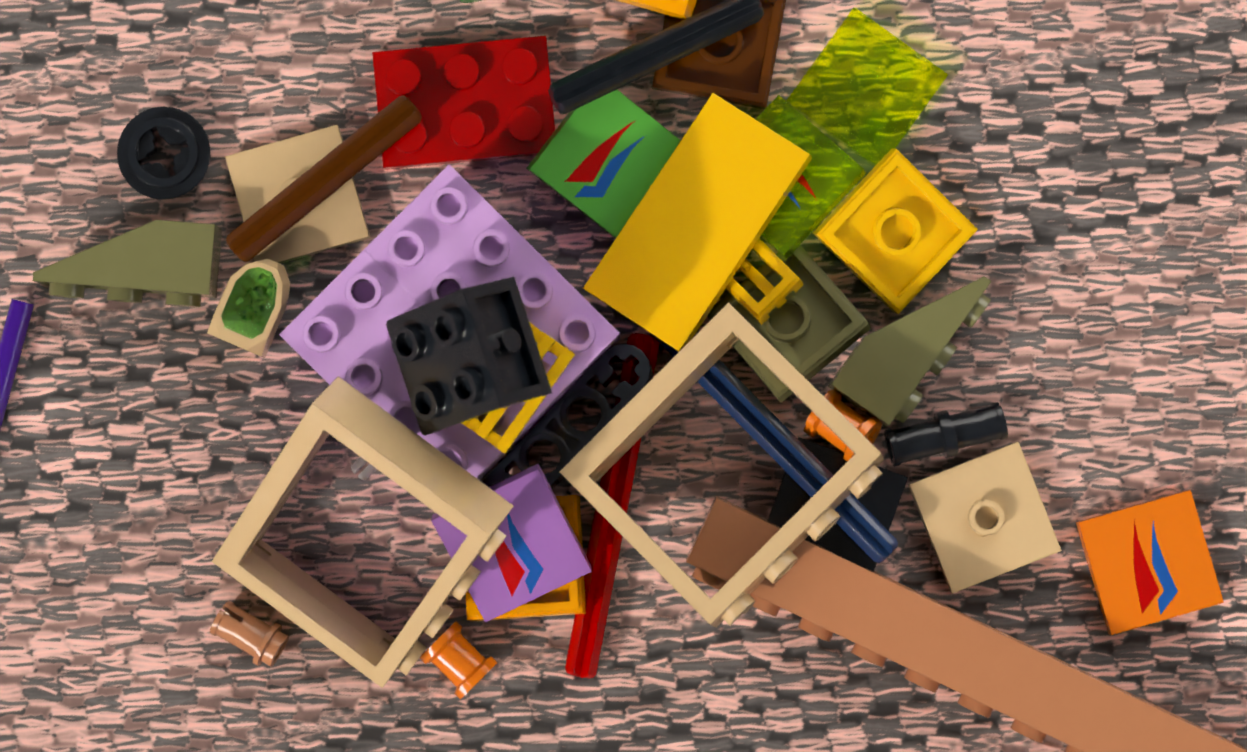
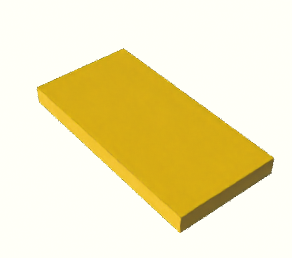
M712 93L583 289L679 352L694 337L812 159L811 155Z

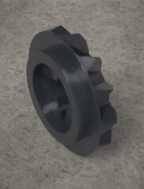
M155 107L145 110L136 115L126 125L120 136L117 147V160L120 171L133 189L147 197L156 200L182 198L196 186L203 183L208 166L212 161L209 136L201 124L183 110L173 107ZM156 131L170 146L188 144L187 147L180 149L181 152L173 157L175 164L173 169L176 174L174 176L160 162L153 164L148 162L142 165L143 161L150 159L149 156L157 152L155 143L157 138L154 133Z

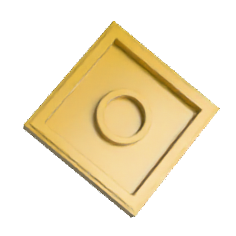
M892 148L816 228L813 234L894 313L899 314L978 229L897 149Z

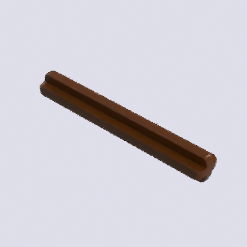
M405 95L397 97L228 234L226 242L229 248L240 260L244 262L250 261L418 125L422 119L419 110Z

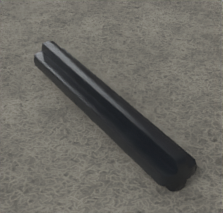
M725 0L553 82L548 89L550 99L560 114H567L759 22L764 15L760 0Z

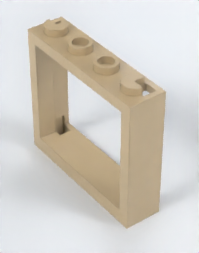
M727 303L560 473L710 625L717 628L723 621L731 626L742 614L745 615L755 603L750 594L766 578L774 584L791 569L798 560L792 552L808 536L817 541L833 527L841 517L835 509L851 493L859 499L871 489V485L883 474L877 467L885 459L882 453L733 306ZM740 340L855 455L710 598L596 482Z
M338 376L311 404L212 562L383 688L397 669L407 676L425 652L427 647L419 639L423 633H426L432 639L435 637L454 611L445 603L450 595H453L460 601L480 575L481 571L472 565L477 557L480 556L488 562L505 540L507 535L498 528L514 505ZM329 434L467 535L462 545L396 639L262 540Z

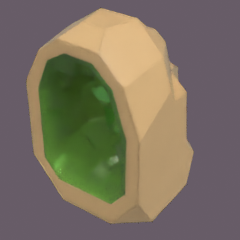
M264 259L245 264L234 273L227 283L207 333L265 358L289 298L290 281L284 265Z

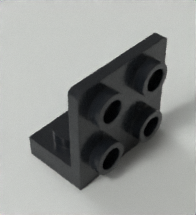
M515 277L460 289L389 319L386 322L392 348L411 401V407L415 413L420 432L423 435L433 434L486 413L552 393Z

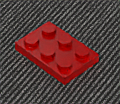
M546 35L372 52L378 113L397 97L405 95L416 106L422 116L421 122L382 153L384 170L537 155L555 131L553 102L548 91L551 85Z

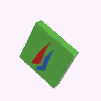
M615 90L569 112L526 169L616 239L681 140L619 90Z

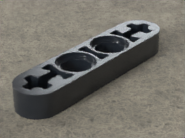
M628 344L616 345L604 352L488 474L482 483L491 487L513 476L509 474V471L516 464L521 472L530 468L528 456L532 447L538 442L550 441L556 444L561 455L557 468L550 473L544 474L553 490L565 478L560 471L652 380V364L644 352L634 345ZM620 358L623 362L629 363L635 358L639 363L634 370L640 378L632 386L626 381H622L616 386L611 394L621 400L612 409L607 399L595 389L590 388V386L596 379H599L606 388L617 375L612 368L614 362ZM580 399H593L599 404L601 409L599 423L588 431L576 430L569 421L570 408Z

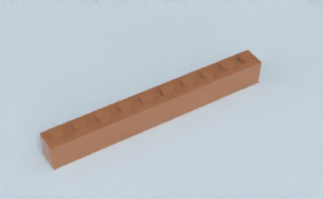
M716 496L686 558V563L696 567L692 577L720 590L781 528L767 519ZM804 540L792 552L798 560L783 577L774 584L766 578L750 594L755 600L753 607L775 617L780 608H783L802 617L798 625L800 629L827 642H830L834 633L855 643L851 653L880 667L884 666L888 658L907 667L908 670L904 678L934 693L937 692L940 684L961 693L957 702L961 706L986 718H990L993 709L1013 718L1014 721L1011 729L1027 738L1043 744L1046 735H1049L1068 744L1064 752H1247V749L1239 744L807 540Z

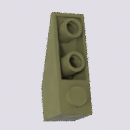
M154 220L33 272V281L42 285H49V296L84 299L85 288L108 290L107 300L142 303L143 293L166 294L165 305L201 308V297L217 298L222 228L215 224Z
M983 276L865 336L859 341L828 387L839 392L843 398L870 417L874 416L880 420L884 427L889 426L894 418L904 423L923 397V394L917 391L916 387L929 370L938 375L956 351L957 347L949 341L963 322L971 328L990 303L991 299L983 293L991 283V280Z

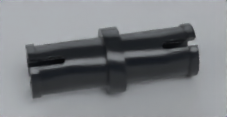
M996 402L990 406L949 415L947 410L934 414L933 420L893 430L887 429L884 431L890 461L895 467L901 465V463L941 453L945 458L957 456L961 448L997 439H1007L1008 429L1002 407Z

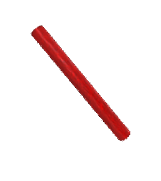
M632 333L628 337L627 344L634 345L644 352L652 364L654 375L660 343L651 335ZM634 358L629 363L623 362L619 383L626 381L632 386L638 381L640 377L634 370L639 363L637 359ZM616 398L615 406L620 402L621 399ZM641 438L601 477L600 487L626 513L628 512ZM596 509L586 555L592 565V572L584 575L586 614H575L565 665L568 674L588 679L594 678L597 674L623 538Z

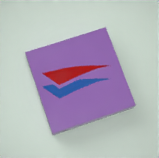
M539 464L489 487L514 505V507L498 528L507 535L505 540L488 562L478 556L472 564L481 573L468 591L485 623L592 572V565ZM435 513L432 515L431 521L452 559L467 535Z

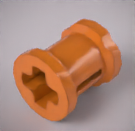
M834 389L829 390L824 397L873 444L879 435L882 422L874 416L866 419L841 401L842 395ZM811 411L803 431L811 437L819 435L844 452L843 459L848 462L855 454Z
M455 621L421 655L420 659L425 664L432 662L456 686L454 694L461 700L498 662L492 656L485 658L461 634L462 626Z

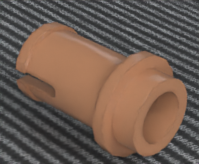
M228 600L223 605L225 612L220 610L215 617L210 633L214 636H219L253 656V664L260 666L262 663H265L272 667L281 656L289 640V636L281 632L282 625L275 623L270 626Z

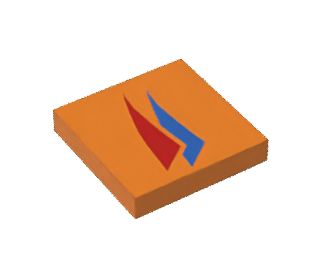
M1185 490L1076 522L1109 635L1224 603L1191 490Z

